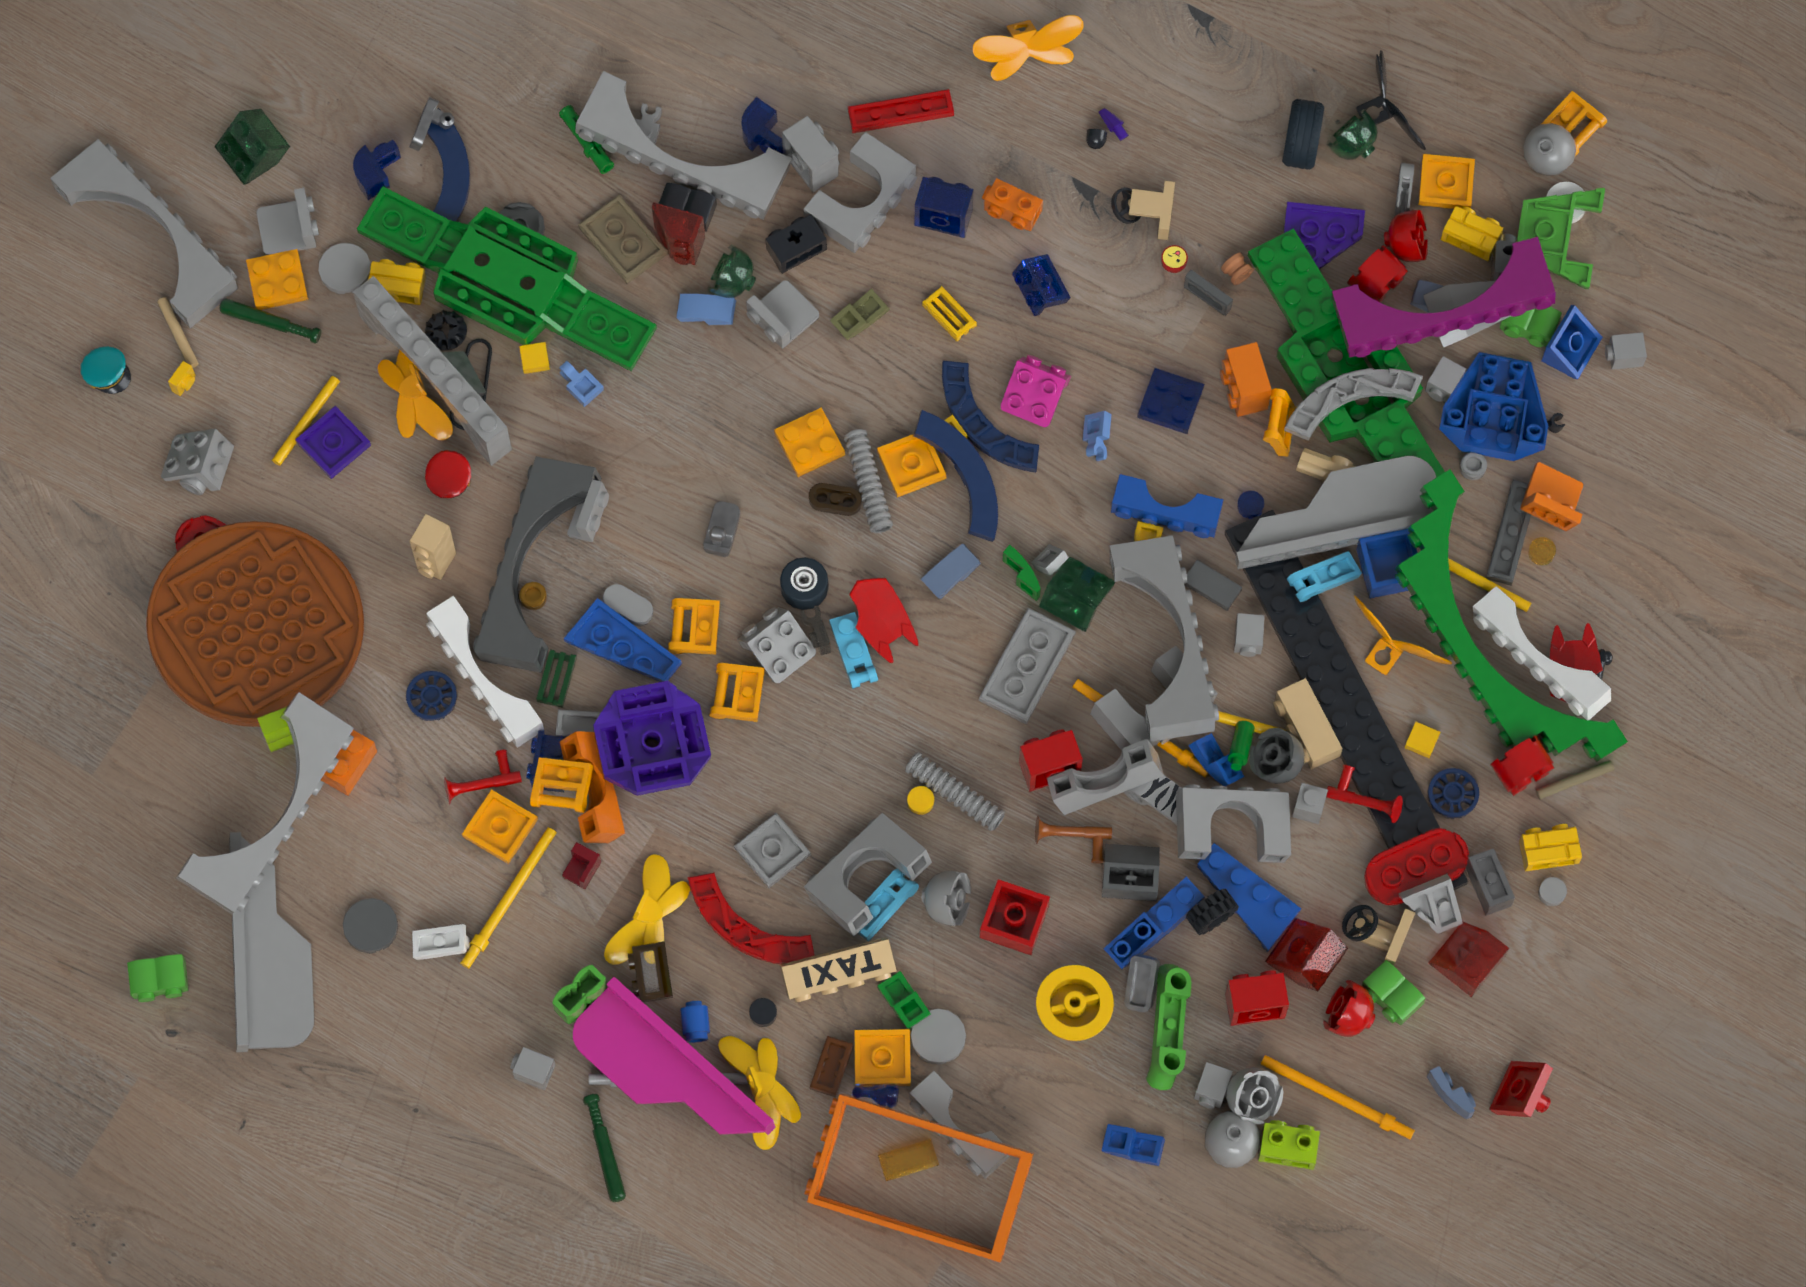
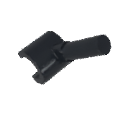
M1555 413L1547 421L1548 429L1551 432L1558 433L1563 429L1565 424L1557 425L1554 422L1561 420L1564 416L1563 414Z

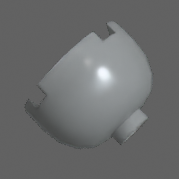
M1553 123L1541 124L1532 129L1526 136L1523 145L1524 158L1529 167L1539 174L1546 176L1559 175L1573 163L1576 155V143L1570 132L1561 125Z
M944 871L935 875L929 881L927 887L923 888L921 896L930 918L944 925L960 926L969 910L970 903L964 902L966 893L971 894L970 880L966 873L958 871Z
M1258 1067L1245 1068L1237 1072L1229 1081L1226 1090L1228 1107L1242 1120L1252 1121L1254 1124H1262L1265 1122L1263 1120L1269 1116L1273 1117L1278 1112L1283 1100V1088L1279 1085L1278 1078L1273 1073Z
M1226 1111L1217 1115L1209 1123L1205 1132V1147L1217 1164L1226 1168H1238L1256 1156L1260 1147V1132L1257 1125L1252 1121L1242 1120L1234 1112Z

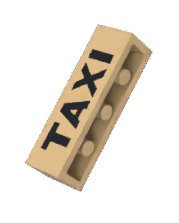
M887 937L780 965L787 996L789 999L795 998V1002L811 999L812 993L820 991L822 995L835 993L838 991L837 987L847 984L849 988L858 987L865 984L864 980L875 977V981L891 978L892 972L897 971Z

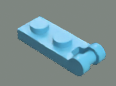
M1347 551L1299 570L1288 576L1287 581L1290 586L1295 587L1298 592L1296 594L1300 602H1303L1312 596L1359 578L1362 572L1350 552ZM1307 579L1311 586L1306 587L1303 580Z
M855 612L829 620L852 689L860 687L861 683L867 681L870 683L878 681L864 637L855 628L858 622ZM864 666L865 671L856 673V668Z
M898 868L892 871L864 902L868 906L873 919L858 934L869 942L901 905L917 892L919 884L914 880L905 878V874ZM895 886L901 887L898 892L893 890Z

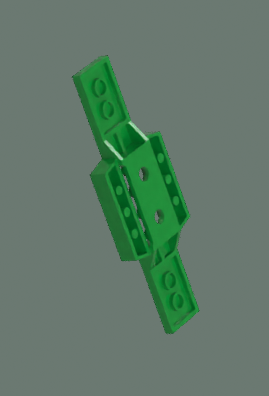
M382 186L357 227L359 234L438 273V279L433 292L435 301L522 345H529L546 328L632 372L657 329L655 323L591 292L575 281L573 277L578 263L577 252L486 206L468 224L451 221ZM479 254H486L490 260L487 265L478 266L474 262L475 257ZM455 271L534 311L535 316L453 275L452 272ZM525 277H531L535 280V286L529 290L523 289L520 286L521 280Z
M1294 228L1248 251V258L1286 317L1293 336L1278 348L1276 357L1303 401L1325 382L1342 374L1369 368L1362 357L1354 356L1349 358L1333 305L1332 289ZM1397 346L1387 351L1382 349L1373 351L1366 356L1374 370H1389V368L1413 372ZM1330 350H1339L1343 358L1338 362H1332L1327 356ZM1421 384L1419 385L1413 402L1421 396L1423 390ZM1371 396L1367 404L1359 405L1353 400L1332 411L1319 423V427L1329 443L1355 437L1368 450L1374 462L1414 456L1426 461L1433 468L1436 477L1445 472L1406 410L1413 403L1411 401L1392 397L1395 403L1391 404L1387 396Z

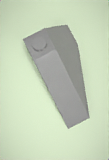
M1495 281L1447 284L1423 296L1429 313L1448 311L1473 301L1491 287ZM1510 316L1502 317L1494 323L1483 322L1475 324L1467 330L1457 329L1449 331L1446 335L1439 337L1444 348Z

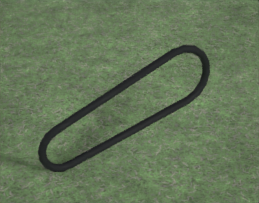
M475 339L468 344L465 353L468 357L470 348L475 343L481 342L488 347L484 389L486 392L482 396V399L486 402L492 347L487 340ZM451 410L450 420L452 424L461 430H465L462 425L455 421L454 413Z

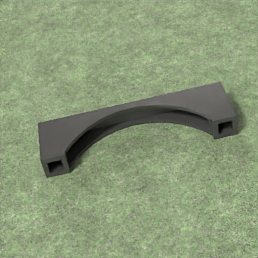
M536 456L533 465H530L528 469L527 486L520 494L521 505L518 513H515L513 517V530L511 536L506 539L504 546L505 555L503 561L498 564L496 584L490 589V603L487 611L485 610L482 614V628L480 634L475 637L473 648L476 655L483 662L541 673L549 648L542 638L534 636L522 615L518 593L521 567L528 550L538 535L560 515L584 503L592 479L601 481L602 478L595 467Z

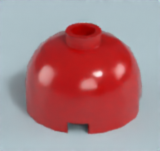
M1413 209L1399 213L1389 223V230L1384 232L1385 246L1390 247L1392 253L1399 260L1420 262L1427 259L1428 239L1424 240L1423 232L1427 231L1422 211Z
M1347 980L1345 982L1348 985L1345 988L1339 986L1332 996L1325 1012L1330 1014L1329 1021L1326 1022L1324 1020L1323 1025L1326 1030L1334 1034L1353 1037L1361 1033L1365 1028L1369 1029L1375 1020V1014L1373 1013L1374 1002L1367 989L1352 980Z

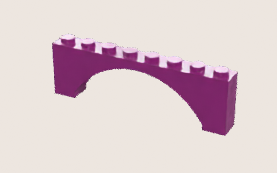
M1538 237L1512 243L1510 260L1494 284L1473 301L1448 311L1414 313L1398 310L1370 298L1359 290L1358 284L1332 291L1333 305L1349 358L1354 356L1365 357L1371 352L1381 349L1384 351L1391 350L1403 343L1414 344L1430 336L1441 337L1449 331L1457 329L1467 330L1475 324L1483 322L1494 323L1502 317L1510 315L1512 317L1520 316L1532 309L1543 310L1555 304L1556 297L1554 285Z

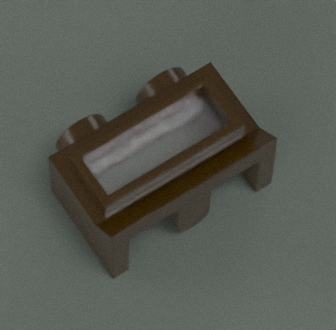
M665 941L633 946V953H628L630 970L635 969L637 980L632 981L633 994L639 997L642 1002L673 998Z

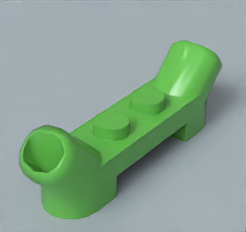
M1174 964L1161 965L1157 977L1158 987L1152 1058L1146 1080L1152 1088L1158 1090L1171 1089L1177 1074L1184 1069L1186 1050H1182L1186 999L1191 996L1192 983L1189 973Z

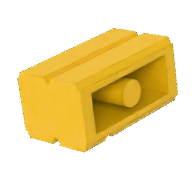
M1455 206L1444 227L1441 240L1489 261L1496 241L1500 239L1504 227H1501L1499 222L1493 218L1487 217L1484 219L1477 216L1476 212L1469 207L1460 208Z
M381 259L379 262L372 261L368 280L374 276L396 302L421 305L426 282L424 268H421L416 263H406L405 266L396 265L388 259Z
M1568 824L1555 825L1552 827V830L1541 831V828H1531L1526 830L1519 840L1525 872L1579 864L1582 859L1577 828H1568Z

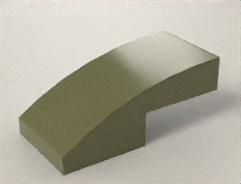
M871 288L853 305L849 303L830 321L846 340H849L876 322L890 309Z

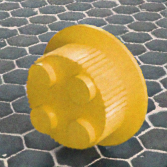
M1068 965L1054 970L1043 980L1037 992L1036 1009L1040 1021L1049 1032L1064 1040L1082 1041L1096 1036L1107 1026L1113 1013L1114 999L1109 984L1098 972L1085 966Z

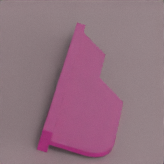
M615 977L606 984L608 988L576 1020L573 1027V1041L578 1051L636 1104L684 1102L719 1135L764 1132L769 1135L776 1128L771 1117Z

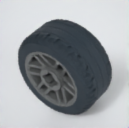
M1304 99L1292 101L1282 159L1285 166L1306 170L1312 169L1315 166L1324 114L1322 103Z

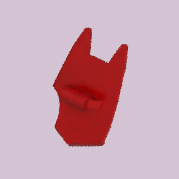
M886 578L857 580L849 594L858 612V622L855 628L878 654L889 663H893L894 660L889 644L903 635L914 646H918L919 643L915 630L899 597Z
M1589 623L1585 626L1582 640L1564 641L1559 626L1556 625L1554 627L1550 647V660L1570 668L1592 671L1596 675L1603 671L1595 635ZM1550 691V696H1552V697H1554V698H1557V697H1555V696L1552 694V692Z

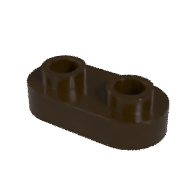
M818 483L809 491L811 507L820 512L852 516L861 508V495L856 489L851 487ZM820 496L827 498L825 502H819L817 499ZM847 500L853 502L849 507L843 504Z

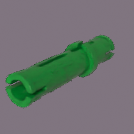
M568 105L561 109L559 112L560 118H562L583 147L585 156L591 158L601 174L612 170L614 162L605 153L602 145L595 141H585L575 133L579 115L574 110V107Z

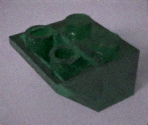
M253 109L238 113L215 145V148L243 185H246L276 166L288 151L290 145L262 109Z

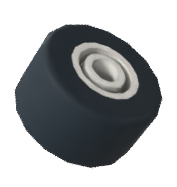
M807 557L796 558L789 562L782 570L780 577L781 594L785 601L793 608L800 610L813 609L824 601L829 589L828 576L825 568L818 561Z

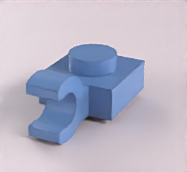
M568 361L559 367L561 376L570 382L566 385V389L584 407L604 390V386L586 369L579 373Z
M1106 411L1085 415L1083 441L1088 443L1086 456L1096 455V461L1107 458V449L1103 440L1110 438L1112 414Z

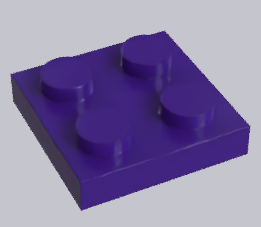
M336 406L295 439L299 447L330 479L334 478L371 446L370 441Z

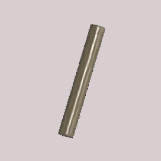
M1609 760L1536 789V795L1540 800L1614 771L1613 763Z

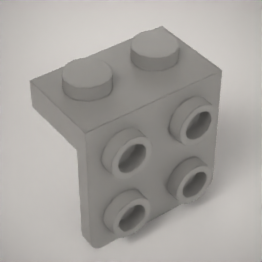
M304 188L294 189L296 201L257 209V218L265 255L294 249L301 251L316 248L315 236L319 235L317 221L311 220L310 212L315 211L312 196L307 197Z
M786 280L782 281L761 300L753 295L746 301V314L755 325L758 324L764 330L768 339L773 343L776 342L782 349L819 318V311Z
M217 429L178 434L172 441L161 478L165 481L196 477L210 491H218L221 488L234 445Z
M774 607L763 614L762 617L764 619L759 623L746 627L742 631L743 635L737 641L742 648L750 650L774 683H781L814 657L816 649L789 610Z

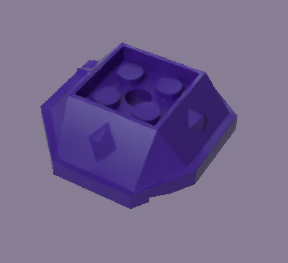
M669 681L614 691L593 724L604 779L636 796L689 786L711 759V751L700 704L677 689ZM649 739H655L659 742V745L648 747L645 742Z

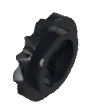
M442 310L437 314H432V317L426 322L425 334L439 350H452L460 346L465 340L467 325L463 317L454 310L452 312ZM444 322L448 324L449 328H453L449 330L448 338H446L443 331H438L443 328Z

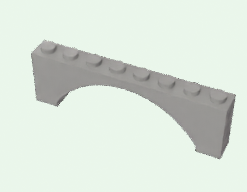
M605 71L602 72L576 122L575 133L580 138L588 142L595 141L611 153L618 152L632 163H642L656 174L670 176L680 185H689L696 190L709 193L719 199L723 205L730 208H739L751 218L764 220L790 169L792 158L768 147L766 153L756 158L727 166H703L679 160L653 144L637 125L626 99L627 82Z
M97 139L50 178L53 187L71 206L76 202L83 201L117 202L143 211L163 226L176 245L179 262L178 284L175 296L170 300V304L174 313L191 329L216 308L223 299L228 298L238 289L235 281L237 276L229 266L223 267L218 262L220 259L211 248L206 250L201 245L203 243L201 238L193 230L189 232L184 227L185 222L177 213L172 215L167 210L169 207L160 196L155 198L150 192L151 188L142 178L138 180L133 175L135 173L126 161L121 163L116 158L118 155L109 144L104 145Z
M373 276L354 290L353 294L360 318L375 335L380 334L392 342L422 372L452 410L472 440L475 448L492 466L509 453L512 448L507 426L380 282Z
M1173 535L1110 545V564L1114 582L1122 581L1130 584L1158 601L1175 621L1183 641L1184 653L1176 676L1158 699L1152 704L1145 705V721L1150 742L1214 732L1215 721L1219 720L1217 704L1212 705L1211 697H1214L1213 685L1211 681L1206 680L1205 674H1208L1206 658L1201 659L1200 651H1203L1201 635L1196 636L1195 629L1198 628L1196 613H1191L1189 607L1193 605L1191 591L1185 590L1184 584L1187 583L1185 567L1180 568L1179 561H1182L1180 545L1175 546Z
M300 692L293 697L280 717L287 722L296 757L294 788L289 804L281 818L267 834L243 849L217 856L199 857L194 853L191 854L176 876L177 880L230 914H233L236 909L240 912L249 900V897L246 896L251 886L256 889L264 877V874L261 873L266 863L271 865L280 852L276 849L281 840L286 842L295 829L291 826L295 818L301 819L309 808L306 801L311 794L314 796L318 794L324 784L321 778L326 771L328 773L333 771L339 761L336 755L340 749L346 750L354 738L350 735L354 729L352 726Z

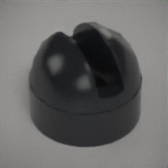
M1087 129L1086 141L1089 147L1093 149L1103 147L1107 140V131Z

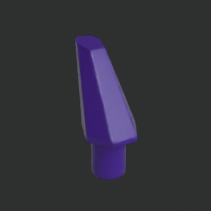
M1106 108L1098 111L1110 132H1114L1120 141L1129 136L1122 126L1124 122Z

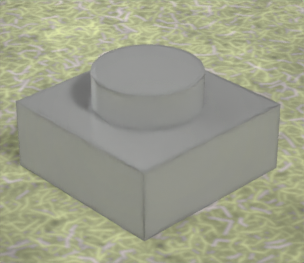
M1049 544L1031 563L1037 571L1051 576L1062 567V564L1069 557L1064 550Z

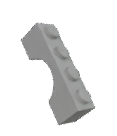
M1148 739L1122 748L1120 758L1105 769L1082 772L1071 768L1048 777L1047 781L1053 802L1063 815H1066L1163 777L1164 774L1158 753Z
M933 1071L909 1093L911 1101L909 1105L919 1116L924 1114L930 1121L959 1129L951 1120L948 1110L953 1097V1090ZM992 1131L975 1134L1002 1143ZM944 1135L949 1141L947 1143L948 1147L957 1156L962 1154L968 1161L966 1163L967 1167L976 1176L981 1174L986 1179L1010 1157L1008 1154Z

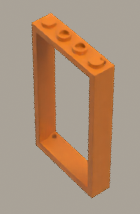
M843 1093L839 1094L838 1099L833 1098L829 1114L833 1115L830 1126L825 1125L821 1136V1141H824L825 1144L822 1153L817 1151L813 1162V1168L817 1169L814 1180L809 1178L804 1193L808 1195V1203L996 1262L1002 1261L1034 1156L1033 1152ZM847 1105L1020 1158L993 1249L821 1196L820 1193Z

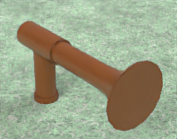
M1037 816L1035 842L1038 844L1040 839L1047 836L1093 839L1091 862L1103 863V839H1112V827L1049 825L1041 821L1039 816Z

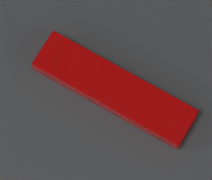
M947 89L848 106V114L853 134L954 116V109L950 90Z

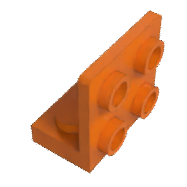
M1538 462L1534 466L1520 510L1564 531H1568L1579 525L1583 514L1575 511L1583 483Z

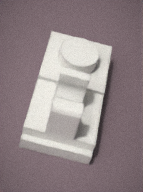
M465 924L412 931L413 958L416 960L463 954L466 952V949L470 948V939L466 936Z

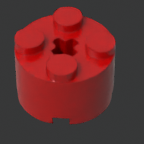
M1382 245L1380 249L1378 248L1358 268L1359 273L1356 276L1352 275L1347 284L1349 286L1358 284L1360 291L1381 303L1389 292V287L1394 290L1403 281V277L1408 271L1406 266Z
M1536 735L1504 753L1505 758L1500 761L1497 758L1490 764L1507 792H1511L1513 796L1525 790L1526 786L1532 783L1531 779L1538 782L1554 769L1553 760Z

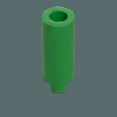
M1239 721L1235 726L1228 756L1231 769L1235 771L1241 770L1242 766L1246 765L1255 731L1254 725L1248 721Z

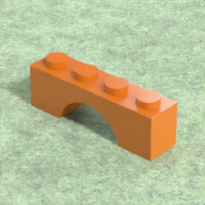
M575 731L561 740L560 746L564 760L591 763L593 766L588 790L589 805L585 813L578 817L583 842L610 843L625 834L614 784L604 779L594 732Z

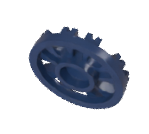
M426 671L414 677L409 683L406 691V701L409 709L415 716L425 721H439L453 711L457 701V690L453 681L447 675L438 671ZM430 676H434V684H429ZM440 678H442L447 683L439 688L437 684ZM421 679H423L426 683V686L424 688H420L416 685V683ZM448 689H452L451 692L442 694L443 691H446V690H448ZM412 690L421 692L420 695L411 694ZM452 698L450 705L443 703V699ZM412 700H421L418 706L414 707L412 705ZM440 704L445 709L443 712H441L440 709L437 707ZM424 705L427 706L424 712L420 713L422 707ZM434 708L437 714L428 715L429 710Z
M1457 768L1442 770L1432 778L1429 784V803L1436 813L1438 812L1448 819L1465 817L1473 811L1478 803V784L1464 770ZM1446 774H1454V782H1449ZM1460 776L1465 777L1462 784L1457 782ZM1440 779L1445 784V787L1437 780ZM1471 783L1474 790L1465 791L1463 786ZM1433 787L1440 789L1442 793L1433 794ZM1464 795L1474 797V800L1464 798ZM1443 797V801L1439 803L1435 802V800ZM1465 802L1470 807L1466 810H1463V808L1460 806V803ZM1448 804L1450 807L1449 812L1441 808L1442 805ZM1453 805H1457L1458 813H1454Z

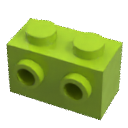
M1271 1120L1270 1123H1264L1258 1161L1314 1170L1320 1131H1315L1314 1127L1309 1125H1298L1297 1128L1286 1126V1122Z

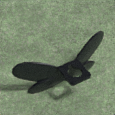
M1380 50L1379 56L1376 54L1375 61L1380 94L1378 97L1356 107L1365 129H1369L1393 117L1415 144L1421 149L1426 150L1424 143L1409 125L1402 112L1391 101L1386 99V63L1383 51ZM1369 107H1382L1383 111L1379 113L1376 119L1370 120L1366 118L1365 112Z

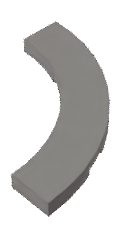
M1368 368L1342 374L1317 387L1312 394L1302 401L1290 416L1284 431L1309 441L1316 427L1327 415L1338 407L1360 398L1389 396L1413 402L1423 376L1410 371L1389 368V370H1373Z

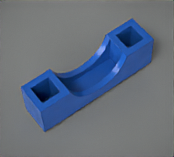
M1120 474L1112 501L1111 513H1115L1116 516L1123 519H1130L1132 517L1140 519L1144 523L1164 525L1175 532H1182L1184 530L1193 532L1195 536L1200 538H1214L1224 499L1197 493L1187 504L1169 507L1158 503L1152 498L1148 492L1146 480Z

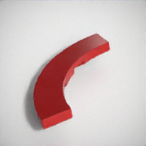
M715 872L688 877L692 896L703 918L732 947L746 955L774 964H784L815 956L811 935L784 936L769 934L759 930V928L738 916L724 898L717 883Z

